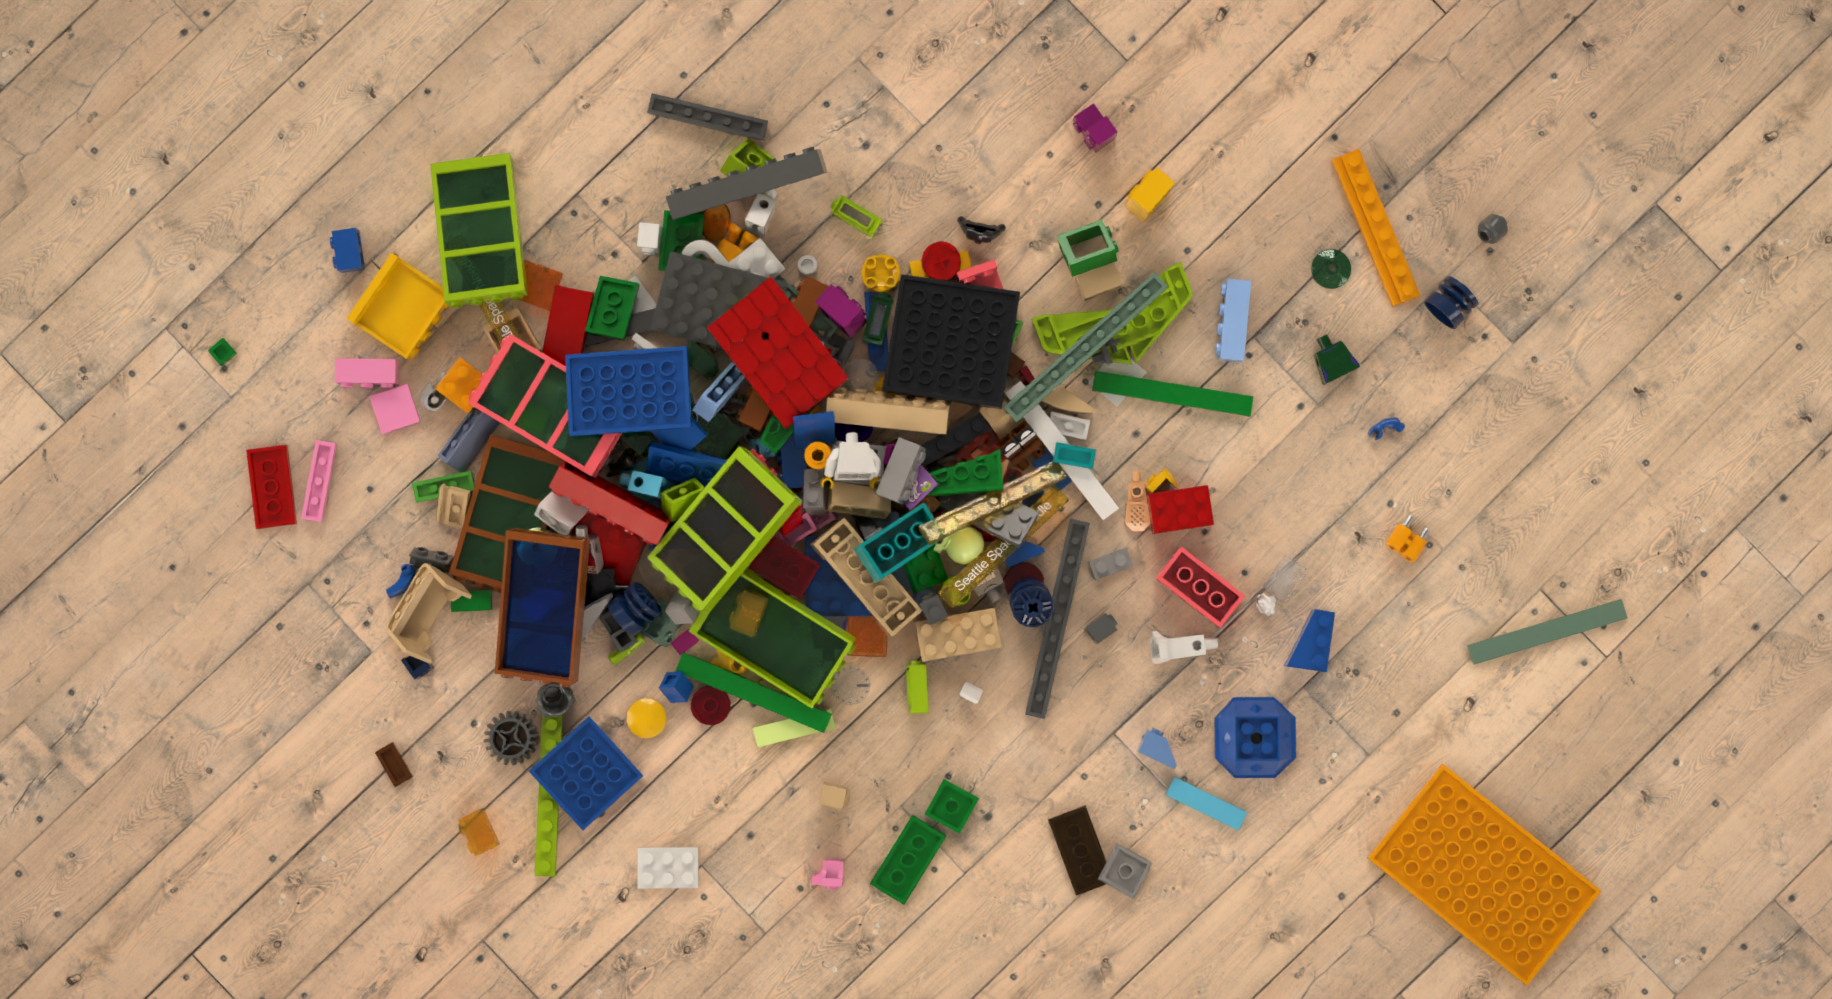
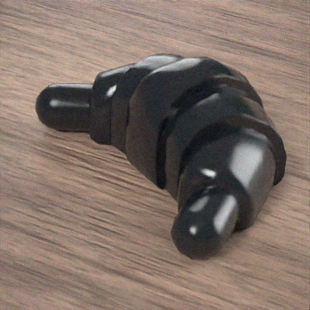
M963 216L957 219L966 238L973 240L976 244H982V242L989 243L1006 229L1004 224L998 226L971 222Z

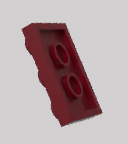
M773 536L748 568L798 599H801L821 564Z

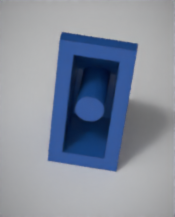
M1000 540L1001 543L1009 546L1006 550L1002 549V557L1007 568L1045 552L1044 548L1024 541L1021 547L1018 548L1012 544L1008 545L1004 540Z

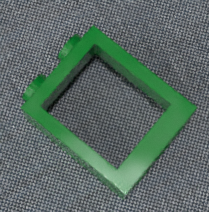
M1103 220L1057 235L1059 248L1072 277L1117 261L1116 253L1119 252L1116 241H1111V230L1109 226L1105 227ZM1102 235L1107 248L1075 258L1070 246Z

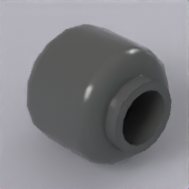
M1496 214L1487 216L1478 225V236L1485 243H1497L1508 232L1506 219Z

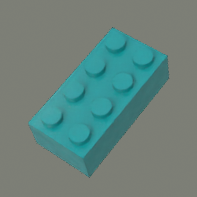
M922 503L853 550L876 583L945 538L946 535L926 504Z

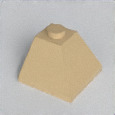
M1005 393L1002 409L982 407L978 412L982 414L987 425L999 440L1008 433L1012 435L1011 431L1023 421H1026L1022 418L1019 422H1016L1003 408L1010 402Z

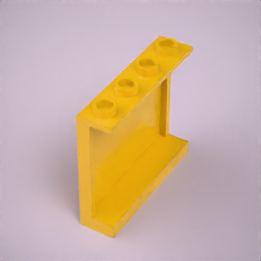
M391 252L346 319L410 361L411 358L414 359L420 351L419 346L423 341L426 342L431 335L430 330L434 325L437 326L443 317L441 314L445 308L448 309L449 307L444 301V292L441 285Z

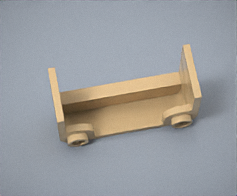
M424 563L417 571L387 621L386 631L405 654L431 664L433 660L426 653L432 644L431 635L428 632L447 600L455 601L461 595L470 599L472 595L460 582L436 567Z

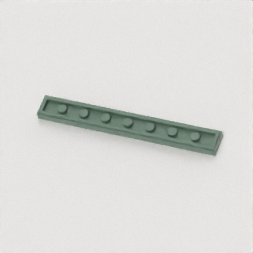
M1619 599L1469 644L1467 647L1472 663L1475 665L1628 619L1623 601Z

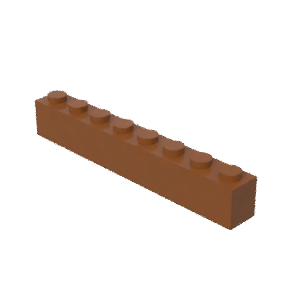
M807 276L805 281H800L797 287V291H799L796 299L792 298L791 303L811 328L819 311L815 301L829 286ZM750 388L745 397L748 401L745 407L741 406L737 417H739L738 421L740 424L761 433L771 410L753 388Z

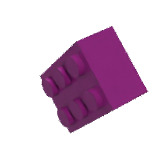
M830 284L815 301L820 311L851 339L867 323L866 313L862 306L855 299L850 300L847 293L840 286L835 288Z

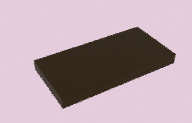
M1086 805L1049 818L1048 822L1076 896L1106 885L1098 880L1107 861Z

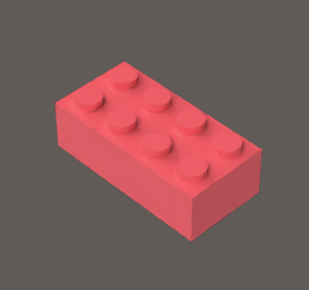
M1182 546L1175 551L1155 577L1158 582L1217 628L1223 626L1245 597L1244 594Z

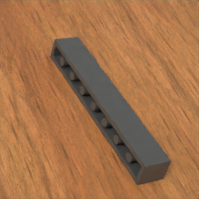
M814 147L802 150L803 154L796 156L795 152L784 155V160L778 162L776 158L765 161V166L759 168L757 164L746 167V172L739 173L736 170L727 173V177L720 179L719 176L708 179L709 183L701 185V182L689 185L690 189L685 191L682 188L670 191L671 195L666 196L672 219H679L828 173L821 149L815 150Z

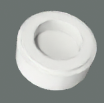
M810 255L802 256L797 265L800 273L805 276L813 275L818 268L816 259Z

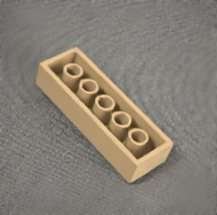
M838 387L827 398L826 412H834L835 423L946 434L950 422L951 402L922 397H907V395L902 394L888 395L887 392L882 391L869 393L865 389L850 391L846 387Z

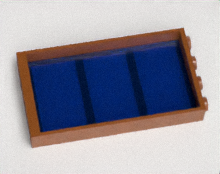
M518 528L506 530L495 674H501L502 678L521 677L520 680L522 681L540 680L542 684L555 682L559 683V686L570 687L578 681L590 538Z

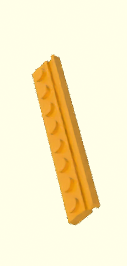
M1356 149L1332 159L1334 169L1392 307L1419 297L1420 293L1360 150Z

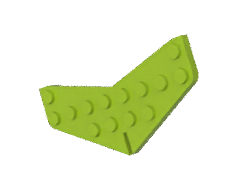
M1181 262L1172 265L1159 275L1168 288L1113 337V339L1119 338L1121 343L1116 345L1117 353L1112 354L1111 348H1107L1113 363L1133 365L1126 347H1130L1135 363H1137L1190 301L1193 292ZM1111 310L1047 314L1034 317L1031 320L1043 350L1050 354L1062 355Z

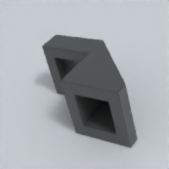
M610 611L599 617L620 653L638 642L635 636L630 635L616 622Z

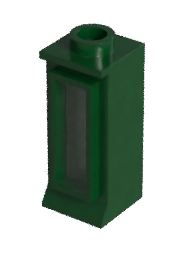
M885 293L874 294L862 343H871L882 348L894 300L890 299L891 295Z

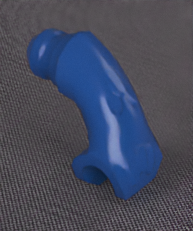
M1396 417L1387 418L1371 427L1368 435L1370 436L1375 430L1377 432L1375 440H1378L1382 437V430L1388 427L1395 429L1397 432H1402L1405 425Z

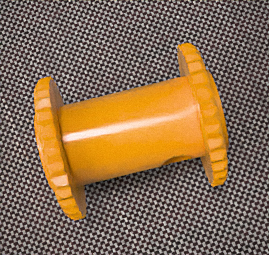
M813 442L808 445L804 452L807 465L811 469H825L826 461L831 454L829 446L822 442ZM815 453H824L821 461L814 460Z

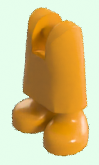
M727 221L728 238L727 240L722 238L717 249L730 262L755 242L758 237L747 231L743 233L744 230ZM743 233L741 242L739 243L738 246H736V245H735L736 241L738 240V238H739V237L741 236V234Z

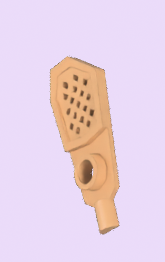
M1132 472V482L1128 484L1125 525L1133 532L1144 531L1151 524L1145 484L1140 481V472ZM1134 488L1140 489L1139 495H1134Z

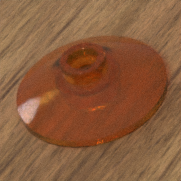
M726 204L705 210L703 213L705 215L703 235L709 241L721 240L730 228L731 214Z

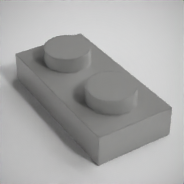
M1127 548L1088 561L1095 580L1133 567Z

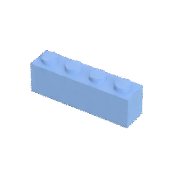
M1227 279L1225 284L1222 283L1221 295L1224 296V300L1219 306V315H1222V321L1217 326V335H1220V342L1216 343L1215 355H1218V360L1241 363L1244 361L1251 281Z
M733 361L700 396L693 409L694 412L708 422L711 421L747 380Z

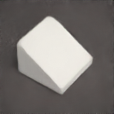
M965 682L959 694L961 697L976 704L983 690L969 682Z

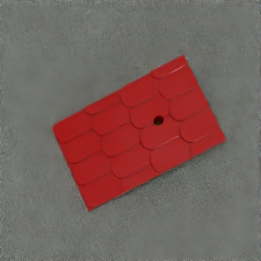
M769 277L707 327L712 336L786 430L793 425V416L805 415L849 379L772 277ZM769 337L768 340H763L762 338Z

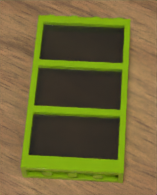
M739 446L647 558L652 562L651 566L655 570L662 571L666 575L664 578L672 585L675 584L679 588L678 592L693 602L692 606L696 610L710 612L800 505L802 500L748 449Z

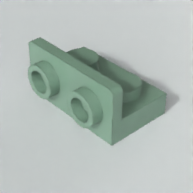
M659 598L657 602L662 609V614L657 618L654 617V621L651 623L646 621V627L640 633L654 642L668 647L681 624H674L665 612L669 603Z

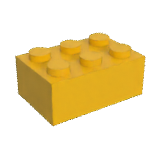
M1158 167L1154 171L1150 169L1144 175L1139 185L1136 184L1130 191L1126 199L1128 201L1126 207L1144 222L1170 193L1175 182Z

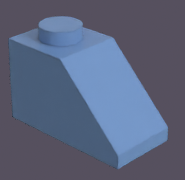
M1152 728V731L1146 730L1137 752L1175 769L1177 765L1167 738L1162 737L1164 733L1155 728Z

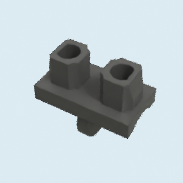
M1111 338L1101 347V352L1092 355L1095 366L1113 363L1107 348H1111L1112 354L1117 353L1116 345L1121 343L1119 338Z

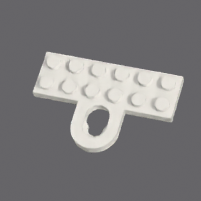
M758 238L730 262L725 259L715 245L706 240L692 241L682 251V254L696 257L698 254H703L706 258L714 260L717 264L768 278L772 277L773 279L785 270V267L761 238ZM689 340L692 343V345L696 343L695 341Z

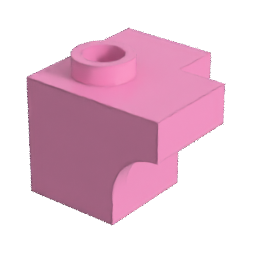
M824 859L822 871L812 876V884L826 886V889L842 887L844 860Z

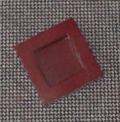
M1027 365L1019 370L1020 375L1018 377L1024 386L1029 385L1035 379Z

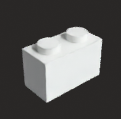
M639 222L637 247L645 256H656V253L660 254L662 227L660 224Z

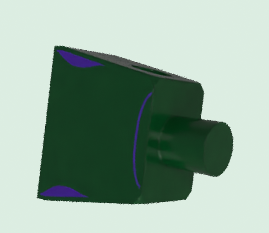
M1328 334L1316 339L1322 350L1315 353L1314 358L1323 385L1360 367L1342 341L1332 344Z

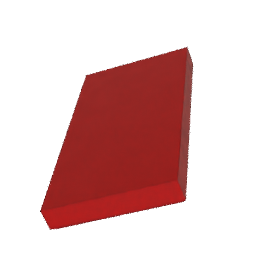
M555 285L542 353L566 366L565 355L583 354L587 336L585 329L595 293ZM541 358L540 364H544L545 360Z
M288 445L246 450L256 529L297 524Z

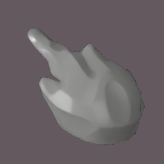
M445 370L437 378L436 383L432 386V382H429L421 394V405L427 411H437L447 399L435 389V386L446 374Z

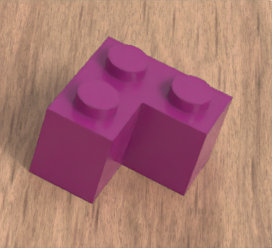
M1094 103L1073 118V127L1078 134H1083L1086 138L1084 140L1089 150L1093 149L1095 153L1114 141L1118 131L1107 116L1103 117Z

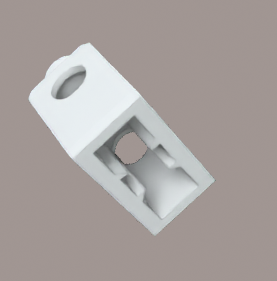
M773 189L766 191L764 195L757 194L745 219V231L764 238L776 211L777 201L775 198L777 191Z

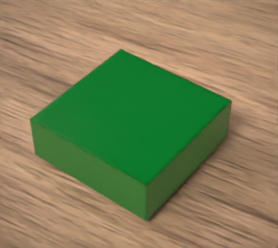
M225 338L220 339L208 350L220 366L226 364L237 354Z

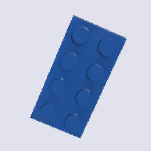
M652 441L645 473L663 477L669 482L677 484L696 478L706 487L727 460ZM727 478L716 490L720 495H723Z

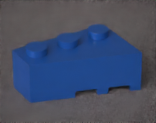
M1311 610L1284 666L1327 672L1335 612Z

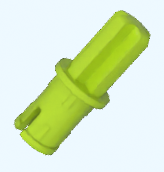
M640 633L635 635L637 643L621 653L617 648L608 655V659L613 665L619 663L629 654L632 655L634 650L646 642Z

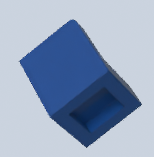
M682 671L666 672L659 686L661 692L671 703L687 702L694 688Z

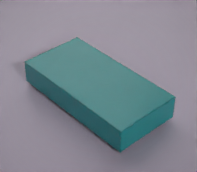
M1056 442L1053 462L1093 469L1096 449Z

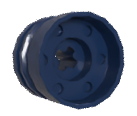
M1447 276L1443 280L1444 284L1441 283L1438 286L1442 294L1433 291L1425 299L1424 305L1440 322L1451 329H1456L1464 320L1461 312L1470 314L1472 312L1471 308H1475L1479 303L1473 293L1463 283L1451 276Z
M1027 577L1020 579L1012 586L1009 591L1008 601L1014 618L1020 624L1026 627H1038L1050 619L1053 614L1054 603L1049 589L1043 581ZM1030 603H1031V604H1034V603H1035L1036 606H1035V607H1033V606H1030V607H1029L1028 604H1030Z
M636 581L630 585V588L624 590V596L618 595L608 603L609 611L616 622L633 636L646 627L645 621L651 623L654 621V617L657 618L662 614V609L655 597L645 586Z

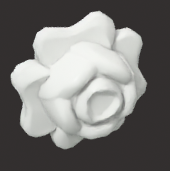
M1264 593L1257 595L1256 608L1259 612L1267 616L1274 614L1276 606L1275 597L1266 596Z

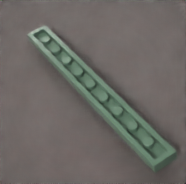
M1154 272L1003 408L1016 422H1019L1160 296L1168 286Z

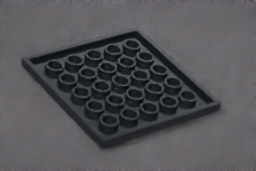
M901 274L882 392L1002 409L1020 292Z

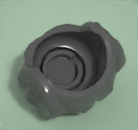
M555 682L540 687L535 699L537 709L544 718L550 716L558 717L567 712L571 704L576 702L570 687L559 686V683Z

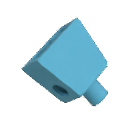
M633 471L632 475L622 473L620 478V485L627 486L630 492L661 500V492L668 490L670 484L663 477Z

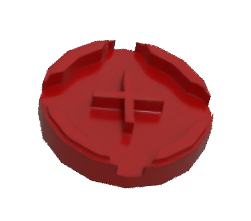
M939 241L927 246L923 252L921 259L922 269L931 279L948 281L955 277L960 269V254L957 248L948 242Z

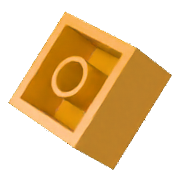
M459 356L435 386V389L468 414L473 408L472 405L468 404L470 401L469 396L481 383L479 380L482 373Z

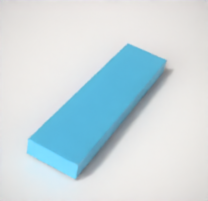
M1176 777L1173 778L1165 794L1238 831L1247 814L1246 811Z

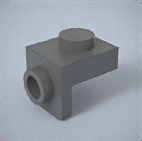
M928 592L920 597L921 600L918 603L930 625L948 617L936 592L933 594Z

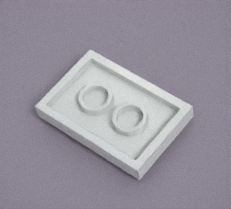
M699 847L637 848L638 889L699 888Z

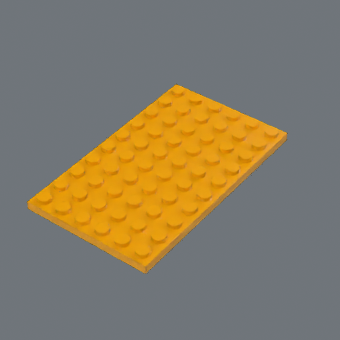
M1444 764L1438 767L1367 857V859L1526 986H1528L1602 892Z

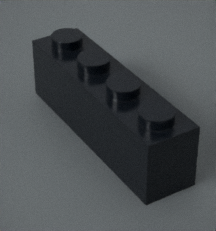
M979 413L948 430L946 434H941L920 445L926 449V456L921 465L925 468L987 434L990 428L982 414Z

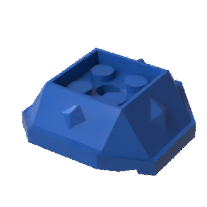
M1233 697L1214 717L1215 759L1234 778H1276L1296 759V717L1275 697ZM1258 732L1261 739L1258 743L1253 744L1251 742V735Z

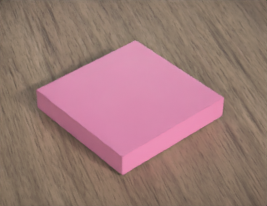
M409 384L369 396L381 434L421 422Z

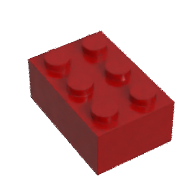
M1208 485L1146 495L1152 535L1214 525Z

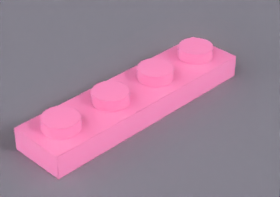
M320 440L315 442L301 519L323 523L337 448L336 443Z

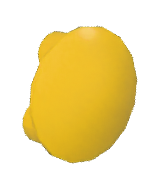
M884 254L868 257L861 271L862 281L865 286L871 291L878 293L889 292L895 288L901 275L896 259Z
M644 698L637 700L627 712L628 727L633 734L640 738L655 737L666 726L667 716L665 709L654 699Z

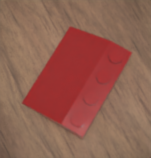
M587 512L574 526L571 534H576L575 527L577 525H587L588 535L599 537L604 567L615 568L617 584H630L646 542L642 540L643 537L637 534L631 535L624 531V527L618 524L617 526L612 525L606 519ZM558 546V554L552 562L559 566L562 564L563 546Z

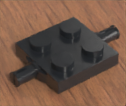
M603 567L598 574L587 573L585 606L610 593L613 595L610 600L611 602L615 598L616 593L624 592L626 588H629V584H617L614 567ZM574 571L573 581L561 580L560 584L577 586L578 572ZM573 592V594H574V606H575V604H576V593Z

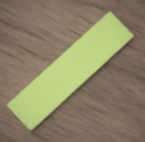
M831 709L824 710L832 714ZM833 714L825 731L836 728ZM791 719L753 727L757 747L820 732Z

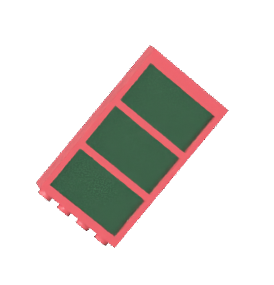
M509 334L508 337L502 340L500 344L501 349L498 354L492 357L490 361L491 366L488 371L481 375L479 380L481 383L478 388L471 392L468 404L596 478L622 433L569 436L566 366Z

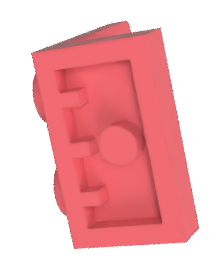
M995 259L959 271L956 274L959 283L1003 289Z

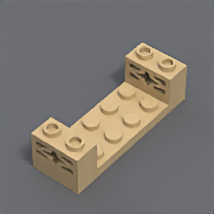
M841 518L813 541L810 546L822 560H826L875 617L876 624L887 637H893L923 610L891 573L880 581L874 582L853 550L864 542L863 539L845 518Z

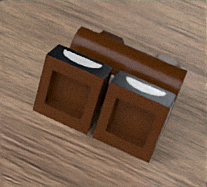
M1023 421L1011 431L1012 435L1008 433L995 444L1009 462L1022 471L1030 465L1026 459L1029 454H1032L1036 459L1045 454L1041 446L1043 443L1026 421Z

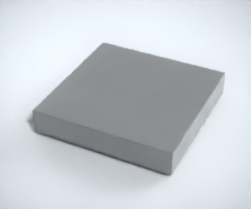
M1116 843L1098 880L1134 899L1152 862Z

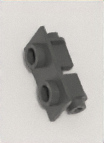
M414 547L409 554L411 557L409 563L413 564V567L418 568L424 563H431L432 566L442 572L449 573L451 568L449 563L454 556L448 555L443 551L434 552L429 551L425 547Z

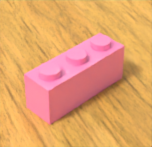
M335 358V383L341 384V388H353V384H361V388H373V385H381V388H393V385H399V361L396 359Z

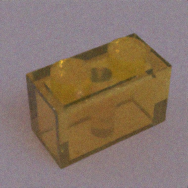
M748 589L743 590L742 593L739 592L735 602L738 604L735 612L732 611L728 621L731 623L729 629L754 637L769 597Z
M484 808L459 819L460 824H458V828L462 835H466L468 839L466 844L471 854L474 853L477 856L500 845Z

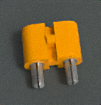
M1408 515L1403 524H1397L1385 545L1395 553H1399L1408 562L1415 563L1427 544L1425 538L1429 534L1430 529L1424 527L1420 535L1413 534L1408 528L1414 518Z

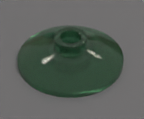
M1327 249L1315 256L1311 265V273L1318 285L1327 289H1335L1344 285L1349 279L1351 264L1348 257L1341 251ZM1331 264L1336 267V270L1333 272L1329 270V265Z

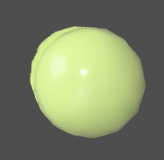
M952 515L943 531L946 537L937 542L933 550L939 554L942 550H946L948 557L955 563L962 565L973 563L982 556L984 551L982 534L975 527L969 525L959 526L957 524L959 518Z

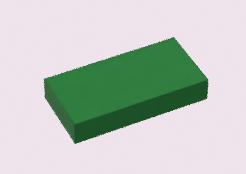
M468 591L472 595L470 599L461 595L459 599L451 601V612L492 610V591Z

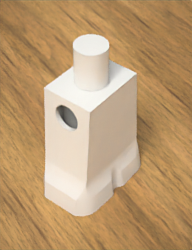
M1152 631L1149 643L1153 664H1160L1177 658L1206 655V650L1218 648V641L1216 637L1204 638V634L1166 638L1157 631Z

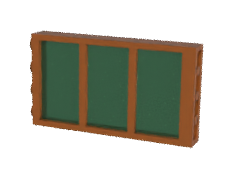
M489 436L449 574L454 575L453 579L465 582L466 579L472 580V585L482 588L485 585L492 586V591L501 593L506 530L511 528L526 530L541 528L540 530L544 532L546 529L549 530L550 526L534 514L540 502L552 491L549 485L559 466L563 463V459L545 450L496 436ZM517 540L514 577L534 580L537 568L532 564L528 566L522 561L518 553L521 541ZM540 544L534 545L535 551H539L541 549ZM513 584V597L523 599V596H529L532 586Z

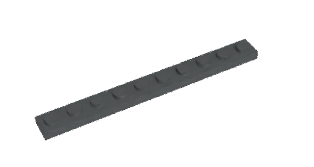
M1070 519L1052 595L1054 603L1053 614L1045 625L1025 715L1045 719L1089 530L1090 523L1075 519Z

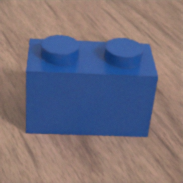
M357 228L332 231L330 245L335 251V257H333L334 268H337V271L340 273L365 270L360 231Z

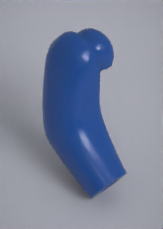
M404 564L401 567L402 572L398 581L386 589L390 599L405 593L416 573L413 565Z

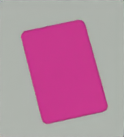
M690 629L671 642V645L679 655H682L683 652H686L699 641L694 634L689 632Z

